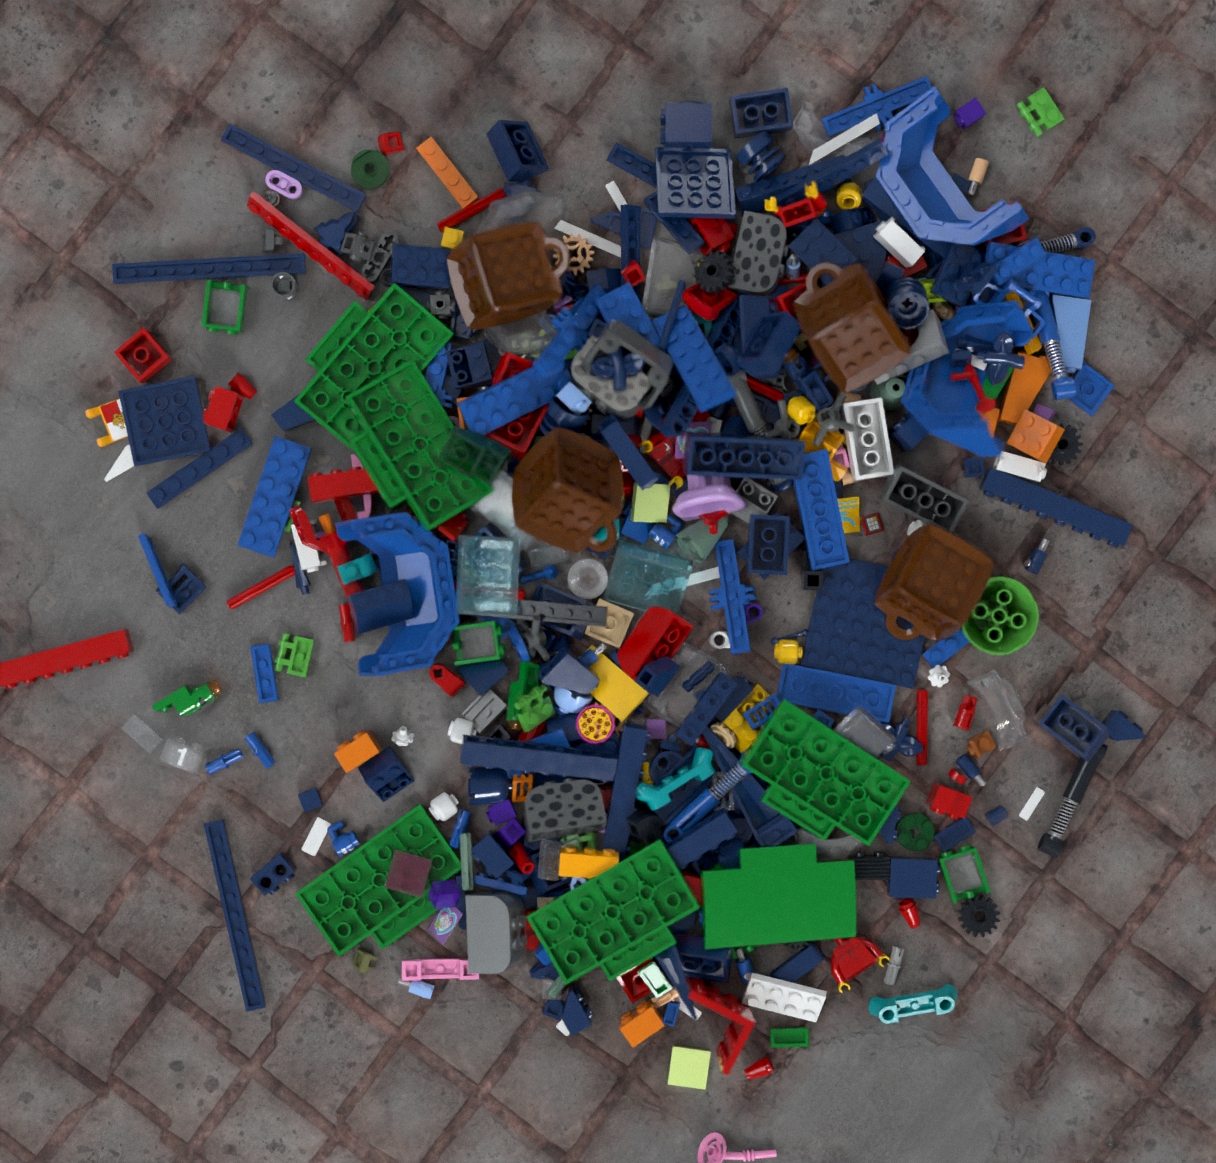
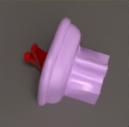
M687 475L688 490L678 496L672 510L684 521L704 519L705 525L709 524L710 534L713 535L718 533V520L730 514V512L746 509L748 504L739 493L731 488L730 477Z

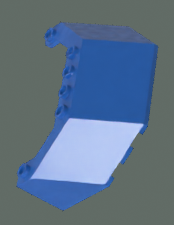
M934 86L886 122L885 138L882 143L888 156L880 160L876 173L877 179L916 235L921 239L976 245L1015 230L1030 219L1017 201L1013 205H1008L1002 199L986 212L975 211L933 153L938 125L950 115L948 104Z
M1018 301L962 306L957 310L958 314L950 320L945 319L941 322L949 353L911 369L901 400L902 404L929 433L982 457L1002 456L1004 444L1001 439L992 436L988 429V420L983 419L981 421L982 415L976 410L979 399L970 380L951 381L950 374L966 372V366L951 367L950 357L956 348L964 350V347L956 346L957 338L965 339L966 334L993 343L994 338L1004 330L1011 335L1014 342L1013 347L1026 345L1031 340L1033 329ZM978 351L971 352V354L976 356ZM987 364L985 370L973 366L982 389L989 364Z
M406 512L335 523L337 535L341 540H358L377 555L382 585L406 579L412 599L414 618L388 626L389 633L375 654L365 655L359 659V676L376 677L430 667L438 651L443 648L449 639L448 636L460 622L448 545L432 535V532H426L423 526L412 519V516Z

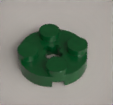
M363 150L353 158L351 175L359 186L365 189H375L386 182L390 175L389 164L382 153L374 150ZM366 166H375L374 173H366Z
M912 812L901 817L895 827L897 829L898 842L909 851L925 850L934 838L933 823L921 813ZM918 827L919 835L912 837L910 829Z

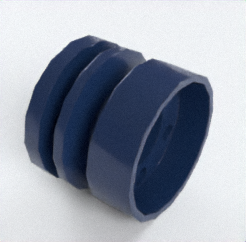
M763 131L753 138L735 156L743 167L750 163L753 165L748 171L749 175L758 171L753 177L755 182L771 175L787 157L784 152L775 156L781 149L779 146L770 150L769 147L774 142V139L767 131Z
M907 277L898 279L890 285L886 294L887 311L897 327L911 329L921 325L926 320L929 312L927 293L923 284L916 279Z
M554 395L548 405V412L544 414L543 420L540 423V429L545 435L556 427L581 434L582 426L585 425L589 416V409L587 408L580 416H577Z

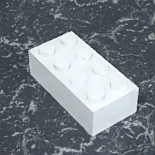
M882 398L842 404V420L855 425L853 432L844 430L852 481L892 475L894 469Z

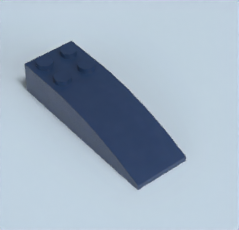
M686 432L683 471L687 475L802 480L805 441L741 434Z

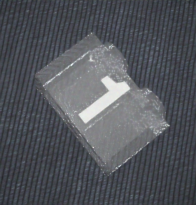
M178 736L167 739L159 761L193 774L199 773L207 751L203 750V746L192 743V745L184 743L185 739Z

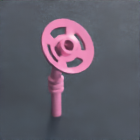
M716 1132L708 1134L703 1139L697 1154L698 1163H705V1152H707L709 1160L707 1163H722L723 1159L743 1160L744 1162L748 1160L749 1162L751 1159L754 1161L760 1158L777 1157L776 1149L726 1152L725 1138ZM717 1139V1141H714L710 1145H708L712 1140Z

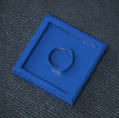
M1084 362L1082 369L1078 370L1072 377L1076 387V396L1067 399L1088 415L1093 416L1115 385Z

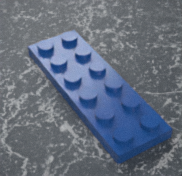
M988 242L985 263L995 264L1019 247ZM1045 251L1046 255L1010 278L1015 280L1017 285L1025 289L1089 299L1095 260Z
M687 305L679 307L665 349L672 358L676 369L702 413L737 395ZM668 313L651 320L659 338H661Z
M563 359L548 378H544L533 365L457 404L471 437L476 439L549 403L552 396L558 394L569 382L573 385L574 382Z
M274 436L237 544L238 546L275 558L290 515V508L293 507L312 448Z
M828 449L804 453L802 480L793 479L810 568L814 571L849 563Z
M782 664L776 696L779 701L785 699L792 704L889 723L896 685L793 664Z

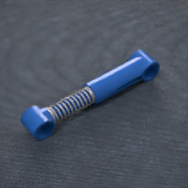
M1025 289L1033 296H1039L1043 299L1042 304L1035 311L1045 320V325L1038 334L1041 345L1045 348L1054 380L1051 383L1053 397L1055 400L1076 396V387L1073 378L1068 377L1066 373L1065 363H1063L1061 350L1058 347L1060 344H1057L1060 341L1049 300V292ZM1034 316V320L1037 325L1039 323V320Z
M747 750L741 754L740 760ZM738 760L734 769L732 768V771L729 770L730 773H726L727 775H724V778L721 777L722 780H719V783L716 782L717 785L714 784V787H711L712 789H705L682 812L664 826L663 832L666 842H670L695 826L720 803L719 799L726 795V792L731 790L733 785L741 781L743 776L753 772L743 767L739 763L740 760ZM671 829L678 831L676 835L668 834Z

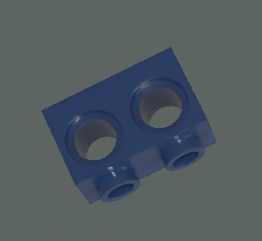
M281 852L254 874L250 880L264 896L268 893L273 895L280 889L278 885L283 880L287 883L295 876L293 872L296 870V867ZM279 864L286 867L285 874L278 872L277 866ZM263 877L271 879V886L263 884Z

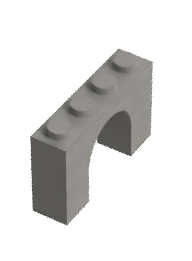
M933 309L928 312L926 320L918 326L919 335L916 342L910 347L911 355L875 379L877 385L949 353L941 321Z

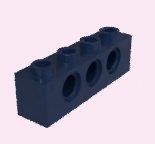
M719 672L673 734L692 746L738 683L725 673Z

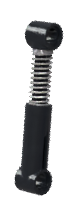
M1106 744L1100 747L1089 763L1080 757L1064 791V803L1062 802L1063 805L1060 806V812H1057V818H1054V824H1051L1053 827H1050L1051 830L1048 833L1042 835L1038 843L1037 849L1054 858L1059 856L1064 841L1061 840L1062 833H1065V827H1068L1066 824H1069L1068 820L1070 821V817H1072V811H1075V805L1081 803L1099 762L1102 761L1108 747Z

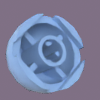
M555 687L554 689L555 702L559 706V710L565 714H569V712L580 713L590 704L593 697L590 693L583 694L560 687Z

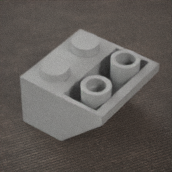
M744 477L736 492L741 495L748 506L746 509L730 512V514L749 525V515H767L778 496L753 480Z

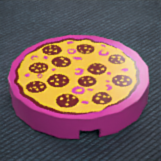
M587 706L576 718V730L579 736L588 743L598 744L604 742L614 731L615 722L613 715L603 706Z

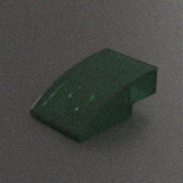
M454 427L438 458L470 479L475 476L491 486L497 480L511 450L483 435Z

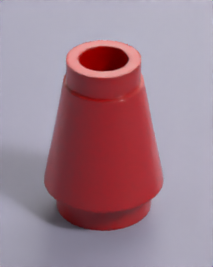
M237 373L228 383L231 386L230 389L249 400L257 393L243 374Z
M912 898L899 902L898 910L909 927L916 928L920 926L916 902Z
M762 1057L744 1069L748 1080L771 1075L774 1072V1066L769 1057Z

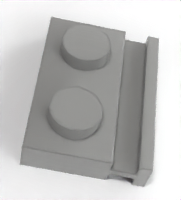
M489 688L484 694L479 695L461 715L467 720L472 721L474 728L482 734L506 710L507 705Z

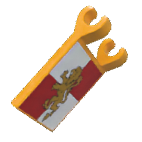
M120 399L85 411L89 419L101 415L108 431V436L97 439L98 446L104 447L128 437Z

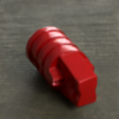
M964 695L958 707L953 726L967 731L970 730L977 698Z

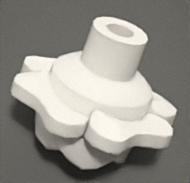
M937 664L933 669L929 670L930 675L927 678L931 681L932 686L937 685L940 688L943 684L949 682L948 677L950 673L947 671L946 666Z
M401 726L392 733L391 740L395 741L398 746H407L413 742L414 734L410 733V730H407L405 726Z

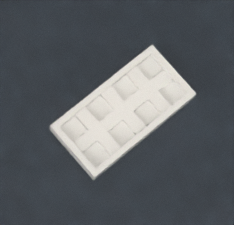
M751 973L742 998V1004L816 1022L826 999L827 991Z

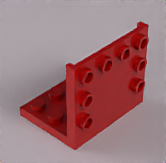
M687 977L686 981L690 992L688 998L734 1020L732 1025L728 1024L724 1032L726 1037L723 1042L720 1041L715 1050L721 1072L729 1076L755 1024L750 1007L737 1001L738 998L731 993H727V995L721 993V989L713 984L708 986L703 983L704 980Z

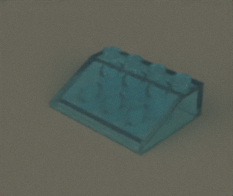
M458 536L455 613L517 616L520 538Z
M619 540L603 600L647 611L650 607H662L678 615L690 577L693 560Z

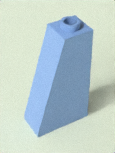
M1052 295L1049 297L1060 337V341L1057 344H1060L1058 347L1061 350V357H1063L1062 360H1064L1066 372L1075 373L1082 369L1091 300Z

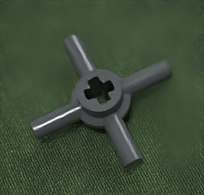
M840 393L831 409L824 408L819 413L815 411L814 419L818 420L820 430L812 442L813 445L819 447L827 431L834 432L839 428L849 432L854 431L855 425L842 421L838 413L847 397L846 395Z
M780 399L777 402L781 419L775 422L773 430L764 433L763 436H780L785 439H793V437L798 435L802 425L796 423L795 420L788 416L785 399Z
M538 615L533 617L532 628H530L525 619L517 620V623L524 631L521 638L528 650L530 657L528 662H534L536 650L545 661L551 658L543 646L546 644V635L543 629L539 628L541 617Z

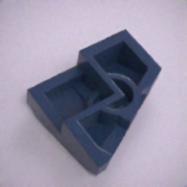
M500 659L470 663L457 668L480 696L510 671Z

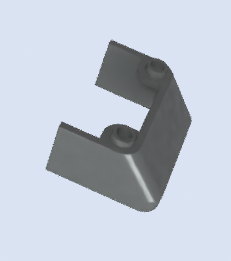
M612 320L606 324L580 366L588 365L598 349L605 353H613L620 346L629 353H635L644 359L645 364L651 368L648 374V381L654 388L640 407L643 410L651 407L667 383L673 367V360L668 354L621 321Z

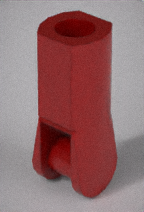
M515 842L513 850L509 851L510 856L516 861L523 873H531L535 865L528 856L525 847L521 843Z

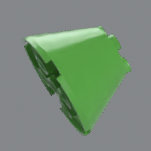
M1006 577L989 578L981 598L962 626V630L970 643L983 652L994 655L1013 653L1025 646L1036 631L1039 616L1036 601L1029 590L1014 579Z

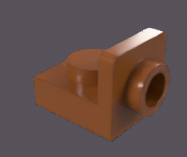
M988 730L967 739L968 745H966L969 754L971 756L974 755L976 758L996 748Z

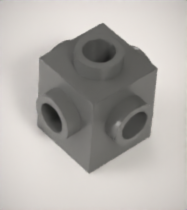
M345 233L340 251L350 255L349 259L360 262L361 259L369 260L375 242L369 240L368 236L362 233Z
M435 292V295H430V301H427V311L431 312L437 320H447V318L452 317V311H455V300H452L451 296L447 295L446 292ZM437 303H444L441 308L437 307Z

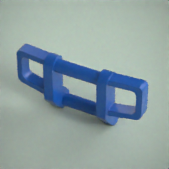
M1013 279L1008 280L1001 286L989 282L986 287L997 291L988 303L978 298L981 293H974L972 295V298L977 303L989 304L1001 302L1006 294L1013 291L1028 301L1022 308L1026 318L1032 313L1039 320V323L1033 329L1032 339L1035 338L1045 325V320L1035 311L1040 307L1043 299L1039 296H1033L1017 285V282Z

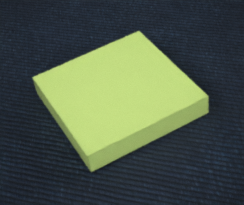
M634 483L630 521L667 523L671 485L654 483L652 487L642 491L638 484Z
M673 1045L668 1085L706 1090L711 1050Z

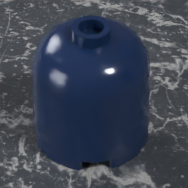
M469 767L468 772L472 773L470 774V779H468V797H472L469 805L498 804L506 800L508 791H512V779H508L505 770L495 767L493 769Z

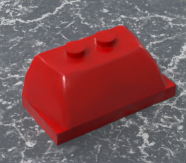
M650 607L617 654L619 665L630 678L635 680L645 665L664 656L672 659L694 628V625L671 610L662 607Z

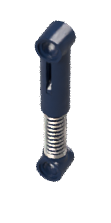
M1083 227L1078 231L1072 232L1070 235H1064L1063 237H1057V239L1054 238L1044 242L1041 241L1040 244L1044 251L1051 253L1064 251L1067 248L1069 250L1070 248L1085 249L1093 244L1096 234L1092 228ZM1081 234H1085L1088 237L1087 242H1083L1080 239Z

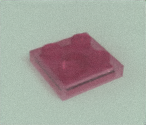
M395 850L385 888L422 898L433 860Z

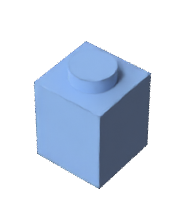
M571 382L556 395L577 416L586 411L592 403Z

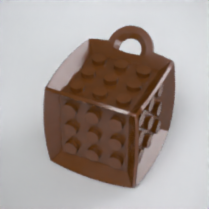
M539 221L493 228L474 234L459 242L449 253L447 265L454 295L468 329H482L508 324L543 312L554 305L563 294L560 276L566 272L570 265L571 256L567 245L559 239L548 238L545 229ZM547 249H555L560 255L559 263L553 268L548 258Z
M820 263L810 270L806 279L807 291L793 303L795 315L820 363L844 393L877 379L911 355L910 345L903 329L897 327L888 314L887 302L883 294L860 263L853 264L842 270L832 263ZM828 273L835 278L827 286L821 289L818 288L817 279L820 275Z
M558 427L551 430L529 450L514 471L512 510L515 526L540 541L575 553L581 552L588 546L597 552H605L611 549L617 541V529L614 522L622 512L624 493L622 468L617 454L600 443L578 433ZM604 526L607 530V538L604 541H597L593 535L599 528Z
M927 524L912 532L903 543L888 567L873 602L881 611L887 614L886 627L894 637L910 640L921 634L933 640H942L954 635L965 624L984 592L995 563L990 557L964 539L938 526ZM900 616L911 622L914 626L907 630L898 627L896 619Z

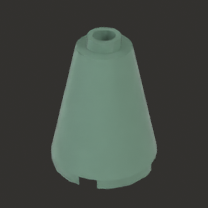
M897 376L878 385L874 380L870 390L871 399L882 398L885 411L897 410L903 406L901 400L906 382Z
M725 515L718 520L717 534H710L709 524L705 525L704 519L678 532L676 540L688 556L693 554L695 556L693 560L702 563L727 528L728 518Z

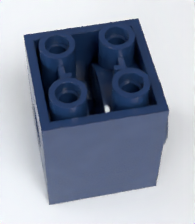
M698 101L665 103V109H661L660 125H664V128H661L660 144H664V147L710 148L712 144V103H701Z

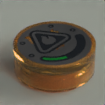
M272 189L266 190L261 196L275 208H278L281 204L280 195Z

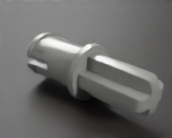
M892 946L890 961L886 963L888 968L884 983L888 985L895 984L898 970L902 967L900 964L905 949Z

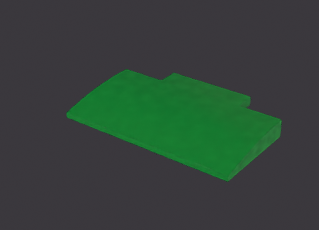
M394 283L370 312L354 301L310 352L305 360L319 372L294 402L353 451L349 441L364 433V430L346 403V396L412 359L422 372L454 333Z
M413 359L346 396V403L364 430V433L350 440L349 444L389 509L407 500L421 525L428 532L494 492Z
M785 699L781 701L739 761L743 767L770 783L760 798L762 802L824 841L836 825L862 843L870 846L911 782Z
M419 804L299 890L295 895L338 957L370 935L374 937L383 950L439 910L435 909L432 902L429 901L428 891L431 889L432 882L448 880L461 870V859L449 845L445 836L422 805Z
M659 839L526 917L566 985L599 965L608 980L611 981L671 947L677 941L668 926L699 909L701 905L665 845Z
M815 843L738 849V868L700 870L704 949L856 937L854 860L817 861Z

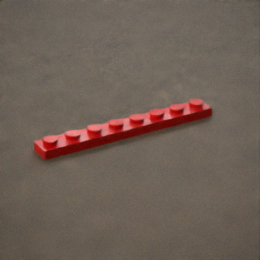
M256 192L249 196L247 207L252 213L259 215L268 225L278 230L283 237L292 241L298 249L303 250L312 260L321 264L327 272L332 273L344 285L353 289L359 297H363L367 301L372 296L375 288L373 284Z

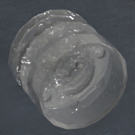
M583 559L571 567L567 580L569 588L575 595L584 599H592L603 593L607 587L608 576L606 569L601 563L593 559ZM587 573L590 574V577H593V581H590L589 585L582 581V577H585Z

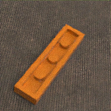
M432 137L416 148L462 209L478 199L476 193Z

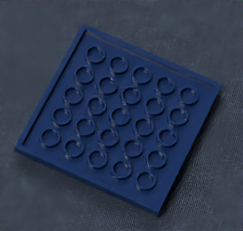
M849 558V563L822 568L823 590L816 591L801 665L914 689L925 636L920 634L910 640L894 637L886 627L887 614L881 611L873 602L889 566ZM900 616L896 619V623L901 629L907 630L914 626L911 622Z

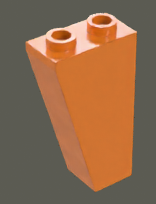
M1026 351L1016 353L1025 357L1022 370L1012 368L1013 371L1007 380L997 421L1017 425L1024 410H1028L1051 373L1050 364L1046 356H1039L1038 358L1032 356V354L1028 355Z

